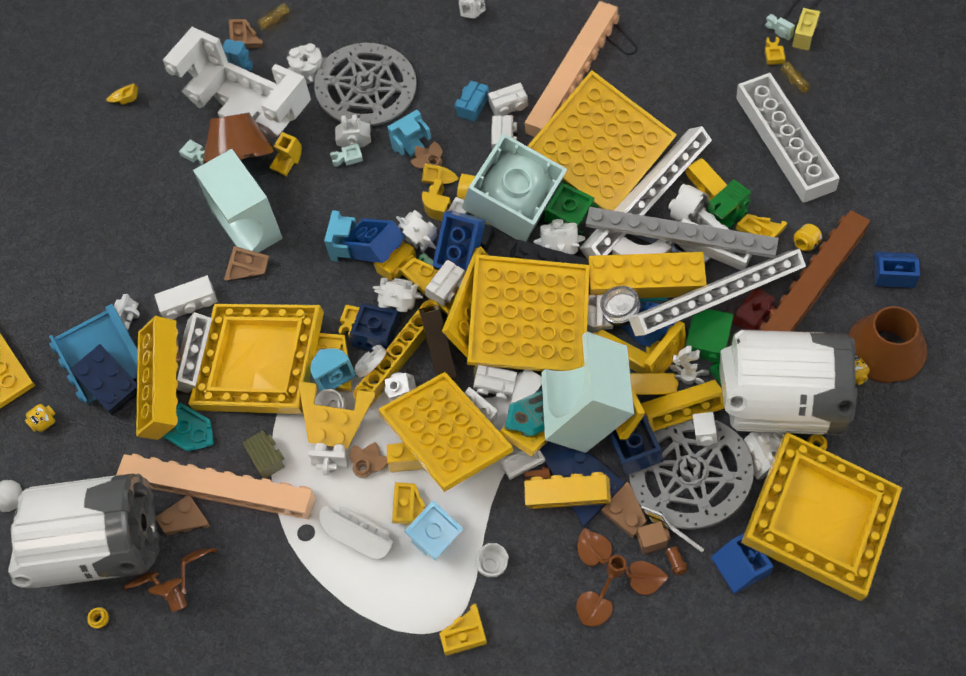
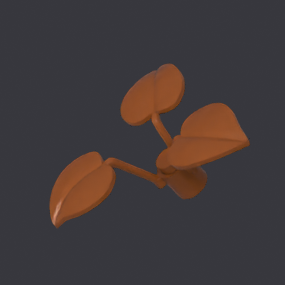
M586 528L582 530L577 544L579 558L588 566H595L599 562L602 565L608 563L606 570L609 574L600 596L595 592L588 591L581 594L577 600L576 610L584 626H598L609 619L612 613V603L607 599H603L612 578L620 577L623 572H625L628 578H631V588L641 595L653 594L667 581L668 576L664 571L645 561L632 563L628 571L624 557L620 555L610 557L612 545L607 538Z
M199 549L180 559L181 577L160 583L155 577L159 575L158 572H148L126 583L124 590L126 591L127 588L136 587L151 581L156 585L148 589L149 593L164 596L165 600L168 601L171 612L183 609L187 606L184 594L187 593L185 589V565L209 552L217 553V549Z

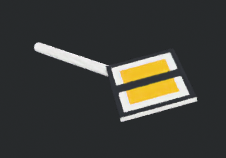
M644 506L641 507L652 523L661 521L663 527H667V529L675 532L700 552L704 551L701 546L670 525L662 513Z

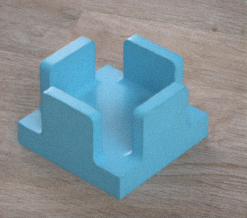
M418 110L388 126L392 149L395 152H399L401 156L405 154L404 150L410 157L414 156L415 146L424 147L419 139L424 136L427 140L431 139L430 129L422 120L421 113Z
M333 210L324 242L330 260L338 262L339 257H351L349 246L341 245L340 242L345 237H349L350 230L357 225L354 217H344L340 215V211Z
M432 501L404 532L412 539L411 543L424 555L428 554L436 560L464 528L436 502Z

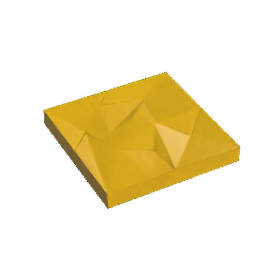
M214 304L211 315L212 321L196 386L192 389L189 401L190 407L194 411L303 414L299 381L310 382L311 363L315 357L324 315L321 306Z
M786 432L781 438L741 543L801 571L848 596L862 601L868 595L902 487Z

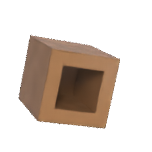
M661 521L637 528L636 536L643 554L667 548L670 535L667 527L663 528Z

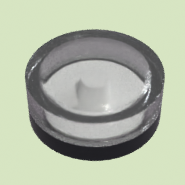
M613 287L601 298L600 307L606 321L614 326L631 324L629 317L641 313L639 297L631 287Z

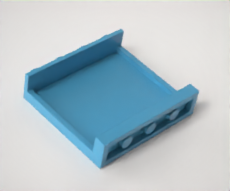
M113 304L106 306V311L56 337L49 336L52 341L49 343L54 353L58 352L60 356L58 361L63 369L66 368L69 372V375H67L69 382L72 386L76 385L78 389L76 392L77 397L81 402L84 401L88 405L97 401V399L73 374L70 368L99 344L104 347L133 380L137 379L138 348Z

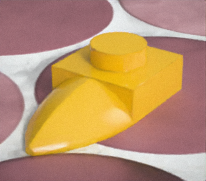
M134 83L112 93L106 101L112 103L120 102L122 105L136 100L138 87Z
M427 163L423 166L422 182L434 184L435 179L443 180V184H448L458 180L457 175L445 167Z

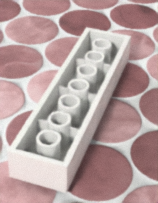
M771 73L738 84L736 99L801 201L805 203L836 191L840 177Z

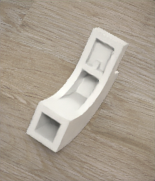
M623 236L613 247L612 255L671 253V244L674 245L675 242L658 239L650 245H639Z

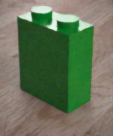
M705 309L693 314L686 346H692L691 351L700 350V359H705L712 363L720 362L721 350L727 347L734 314Z

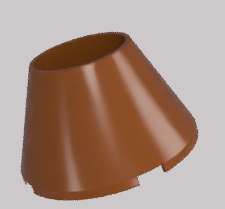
M249 112L210 119L203 164L230 149L235 152L240 160L274 152L273 147Z
M890 306L859 319L849 331L848 335L854 338L855 356H860L868 365L870 371L867 377L874 381L892 383L909 380L919 373L927 359V343L919 323L910 311L902 307ZM878 332H892L898 335L904 343L889 342L883 339Z

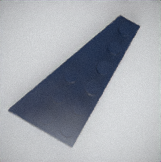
M547 441L539 449L545 458V463L552 476L561 475L563 478H568L572 474L591 476V473L603 472L610 479L611 499L625 484L589 452H581ZM606 504L571 506L584 529Z

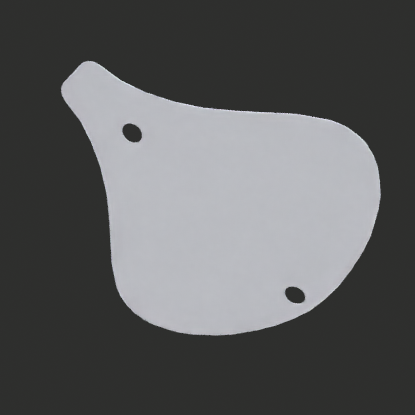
M311 375L309 383L317 384ZM355 377L351 379L352 392L336 390L344 397L345 409H355L356 401L353 392L363 378ZM384 390L368 409L349 449H345L348 461L347 468L337 467V470H330L329 475H323V469H316V466L311 464L309 451L314 450L316 444L308 443L304 413H277L272 436L276 445L273 447L275 450L279 449L285 458L282 461L285 467L271 475L272 481L278 484L286 482L294 487L307 486L311 488L316 497L309 520L278 514L290 545L310 573L346 606L384 627L406 633L429 634L442 631L447 626H451L454 620L461 616L468 606L477 579V554L483 546L491 505L500 481L505 474L500 461L513 455L520 449L510 443L513 447L512 453L446 492L439 487L425 469L390 472L388 463L381 471L372 472L365 478H359L353 472V463L349 457L353 446H358L363 450L368 445L376 442L380 450V456H387V444L403 443L379 414V408L393 401V399L388 398ZM496 396L484 398L498 410L496 414L498 416L497 420L490 422L500 432L505 426L512 397H507V399H499ZM327 446V451H333L334 447ZM361 467L360 471H364L366 467ZM395 482L415 483L425 508L432 501L436 502L464 528L436 560L428 554L424 555L411 543L412 539L404 532L409 527V524L392 523ZM328 506L329 509L339 510V507H344L390 532L389 537L393 540L390 551L384 557L374 559L332 538L324 531L320 523L321 508ZM309 524L314 527L315 535L311 540L302 541L298 538L297 532L302 525Z

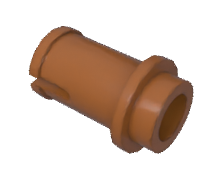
M542 467L543 469L525 471V477L534 476L551 479L549 468L545 469V467Z
M675 546L667 549L665 554L671 563V571L675 575L684 574L687 571L686 567L688 565L683 562L678 547Z

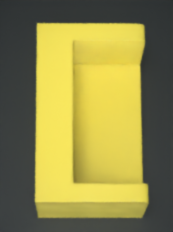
M803 8L792 47L803 50L810 49L820 11Z

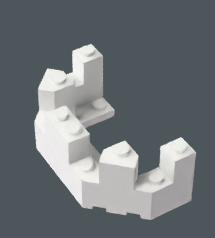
M194 27L189 29L163 59L165 69L169 74L181 78L188 71L194 77L182 92L199 109L204 107L214 96L223 105L218 112L219 117L249 112L267 140L279 136L287 124L296 119L311 100L304 76L275 64L272 67V72L276 83H273L229 63L220 39Z

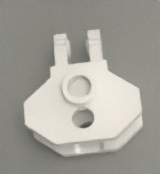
M356 114L352 115L351 119H347L345 115L341 116L342 123L335 127L336 145L346 147L358 143L359 147H364L371 142V127L369 123L361 121L360 118H357Z

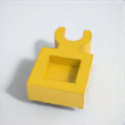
M776 37L775 42H770L769 38H766L765 57L767 65L784 64L785 55L783 46H779V38Z
M345 305L340 319L341 324H343L339 328L340 335H343L345 331H349L348 336L350 338V331L360 307Z

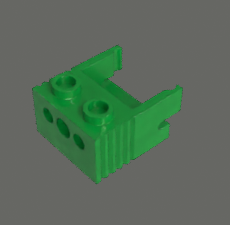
M733 179L709 201L708 213L713 214L719 223L730 229L738 220H742L748 214L751 191Z
M562 182L545 209L544 221L552 223L555 219H562L565 223H577L578 228L588 213L589 207L598 208L599 206L594 204V197ZM578 228V235L583 236V231H580Z

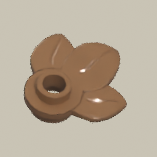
M433 142L429 149L415 146L416 158L411 160L412 165L419 169H423L425 163L431 164L434 162L436 164L432 165L442 166V159L440 158L442 156V148L436 142Z
M376 442L368 445L363 450L358 446H353L350 451L349 457L353 463V472L359 478H365L372 472H379L387 465V456H380V450ZM361 467H366L364 471H360Z

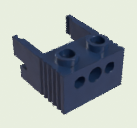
M361 303L356 320L350 331L352 346L374 351L372 347L381 345L387 349L396 335L401 321V313L397 310Z

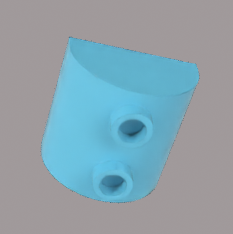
M321 349L317 352L311 363V373L320 391L323 389H335L357 376L348 356L339 349Z

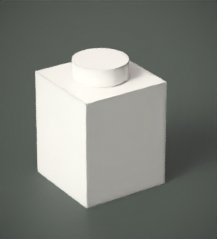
M713 412L693 414L697 446H709L717 443Z

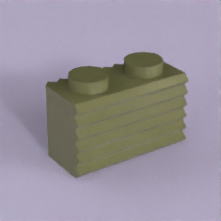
M260 431V433L250 437V439L243 441L244 447L263 478L266 479L285 467L282 462L285 458L279 449H274L273 446L276 443L271 434L267 436L264 431Z

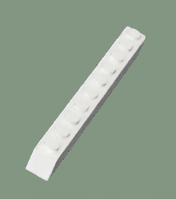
M700 126L689 129L614 211L644 215L712 141L704 128ZM596 229L579 249L587 259H589V256L608 255L626 233Z
M800 249L784 252L775 256V258L760 262L629 317L635 336L649 334L806 267Z

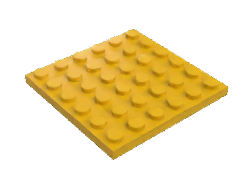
M591 70L527 147L566 168L567 171L562 180L574 189L576 188L594 197V204L598 205V208L614 211L635 188L677 134Z
M475 254L467 365L544 371L545 369L570 371L585 366L582 335L587 332L590 265Z

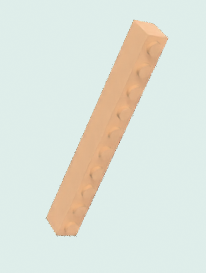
M599 1L526 119L525 134L536 137L574 92L577 85L582 82L583 75L589 71L592 60H595L598 55V50L603 48L606 36H610L612 27L619 21L618 7Z
M124 454L116 474H140L149 481L150 488L184 496L190 495L195 498L308 520L316 498L311 488L307 486L294 487L286 482L278 484L265 478L257 480L249 475L241 477L229 471L220 473L212 468L199 469L192 464L184 466L175 461L163 462L155 457H150V459L143 458L138 454H132V456Z

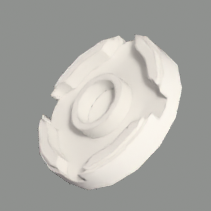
M376 345L372 347L373 352H367L360 358L354 370L359 378L369 374L381 362L386 353L385 348L381 345Z

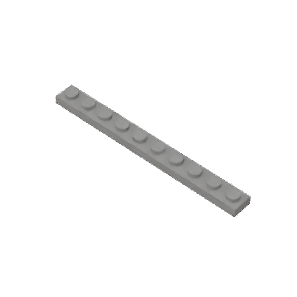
M589 207L586 227L775 258L779 239L777 237Z

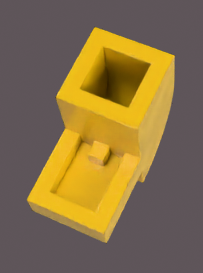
M281 132L273 146L278 154L270 168L277 173L287 176L293 164H298L302 147L297 138Z
M435 179L434 184L429 188V192L423 191L422 200L426 214L432 219L442 221L444 212L448 211L451 206L450 197L442 196L444 193L443 180Z

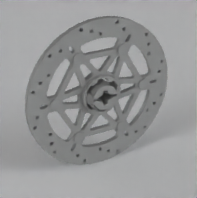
M357 43L340 48L322 62L315 76L314 89L317 101L322 109L335 120L341 122V116L345 115L347 119H351L352 115L356 114L357 118H360L361 121L369 123L370 126H376L397 118L409 107L416 92V76L410 62L393 48L376 43ZM374 55L383 59L381 61L358 59L357 56ZM344 60L349 61L337 76H330L337 65ZM362 64L375 66L367 71ZM392 64L401 72L403 82L395 81L389 69ZM356 65L361 69V71L358 73L355 69ZM379 68H382V69L380 70V72L378 73V75H376V74L374 73V72L377 71ZM349 69H352L353 76H343ZM385 72H387L391 81L381 79ZM340 81H351V83L346 84ZM384 84L391 87H380V85ZM328 86H335L342 100L339 104H336L331 99L327 89ZM340 87L350 89L346 96L343 95ZM378 92H388L379 100ZM395 92H400L401 95L395 103L386 109L382 107ZM353 93L357 95L356 97H354L352 100L349 101V99H350V97L352 96ZM374 95L376 103H373L369 97ZM361 98H364L368 102V104H361L356 102L359 101ZM350 107L372 109L374 113L357 114L347 110Z
M693 419L654 431L659 444L668 437H671L673 441L662 453L663 459L675 449L677 460H663L664 462L629 474L631 488L641 507L644 506L662 513L669 524L675 528L701 529L728 519L743 505L753 484L754 467L752 457L743 439L734 430L719 421L714 420L717 443L704 446L696 454H693L688 444L697 445L696 440L684 438L683 436L684 432H695ZM680 445L684 447L688 455H680ZM724 446H728L737 462V472L728 471L720 451ZM709 450H713L707 460L701 458ZM715 456H718L723 469L709 466ZM660 466H673V470L669 471L660 468ZM646 471H651L655 474L661 491L657 498L652 496L646 485ZM709 472L722 475L723 477H709ZM659 474L672 477L666 488H664ZM675 483L681 486L673 493H669ZM705 483H719L709 495L706 493ZM726 484H733L734 488L728 497L719 505L711 507L709 502ZM701 487L703 498L700 499L694 488ZM688 489L694 499L679 498L677 496ZM670 502L698 506L699 512L682 513L671 510L666 506Z

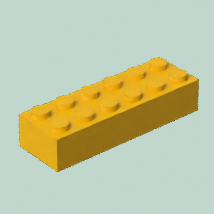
M703 252L589 256L588 265H590V295H603V299H607L610 295L619 291L632 292L638 298L679 297L707 285Z
M154 316L138 331L137 437L159 440L177 425L176 407L178 398L176 397V389L178 387V380H176L178 363L176 362L178 346L176 345L178 329L176 328V320Z

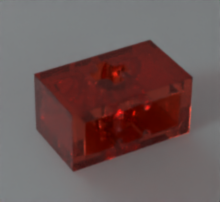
M754 288L735 313L733 324L743 330H759L763 322H765L764 319L767 315L769 316L772 310L776 308L774 306L776 298L759 288Z

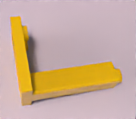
M677 321L668 328L665 337L650 355L603 329L597 333L593 332V334L626 345L629 368L637 373H665L673 363V356H678L679 351L686 347L685 324L681 321Z
M630 373L634 415L616 428L620 440L628 439L645 414L636 395H664L677 392L679 384L674 373Z

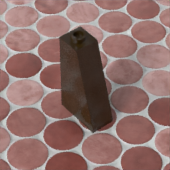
M437 304L421 308L419 312L435 374L438 376L446 372L453 380L457 376L447 336L442 332L444 325L440 309Z

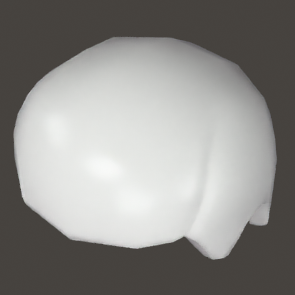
M323 389L316 394V405L342 409L346 407L344 397L334 389Z
M14 480L0 481L1 512H10L17 508V498L23 491L20 484Z
M488 543L479 550L476 558V567L480 574L486 577H497L504 572L509 559L505 548L497 543Z

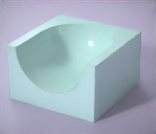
M503 133L469 186L462 209L478 218L485 219L488 224L516 240L527 242L558 190L567 169Z
M232 149L193 170L213 214L235 246L259 253L283 239L266 195Z
M590 332L582 335L585 366L570 371L545 369L541 373L545 440L585 453L634 415L627 346Z

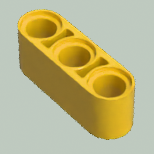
M702 158L691 163L685 169V173L691 182L700 191L709 195V201L727 186Z

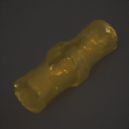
M282 3L276 9L268 11L267 15L257 20L259 27L264 30L270 24L278 22V19L289 13L288 7Z
M785 62L782 65L785 68L781 67V71L786 74L789 81L794 83L802 93L808 91V88L811 87L810 83L802 77V73L797 71L790 62Z

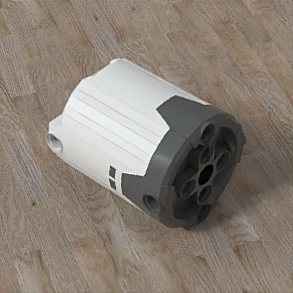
M740 330L734 334L732 346L721 350L719 367L725 411L729 413L731 426L737 431L843 435L849 428L850 422L854 420L857 388H855L854 359L856 349L854 338H851L847 333Z
M132 473L26 488L17 498L18 505L14 523L11 525L13 551L8 572L12 578V583L21 588H40L146 573L154 565L159 555V534L157 533L153 505L154 497L149 481L140 474Z

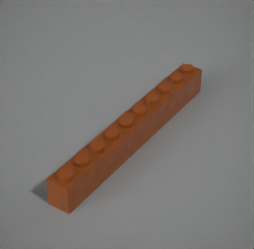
M852 210L846 216L843 215L838 222V228L832 229L828 236L829 240L827 242L823 241L818 255L814 254L809 261V267L803 268L798 282L794 281L789 288V294L783 295L778 309L774 308L769 315V321L767 323L763 322L759 330L794 332L865 235L871 220Z

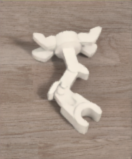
M686 346L679 351L678 356H673V362L676 365H670V369L680 374L675 375L678 381L681 380L684 384H693L694 382L696 384L705 383L697 377L701 375L707 376L709 371L703 369L696 372L698 364L689 363V361L699 358L700 350L691 351L692 346Z

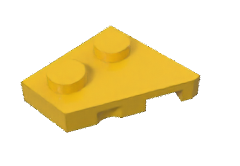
M746 214L737 224L736 230L778 237L786 228L787 222L782 221L779 224L770 222L771 218Z
M395 482L392 523L410 525L425 509V504L419 496L415 483Z
M473 604L470 607L471 610L464 616H459L451 626H447L440 632L445 656L487 644L476 604Z

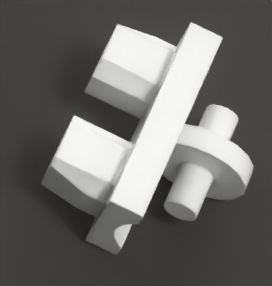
M123 294L120 300H116L114 306L128 330L132 319H137L140 316V312L136 310L139 303L132 300L128 294Z
M316 443L314 450L309 451L312 466H316V469H323V475H329L330 470H337V467L347 468L348 461L344 445L336 444L333 451H327V445Z

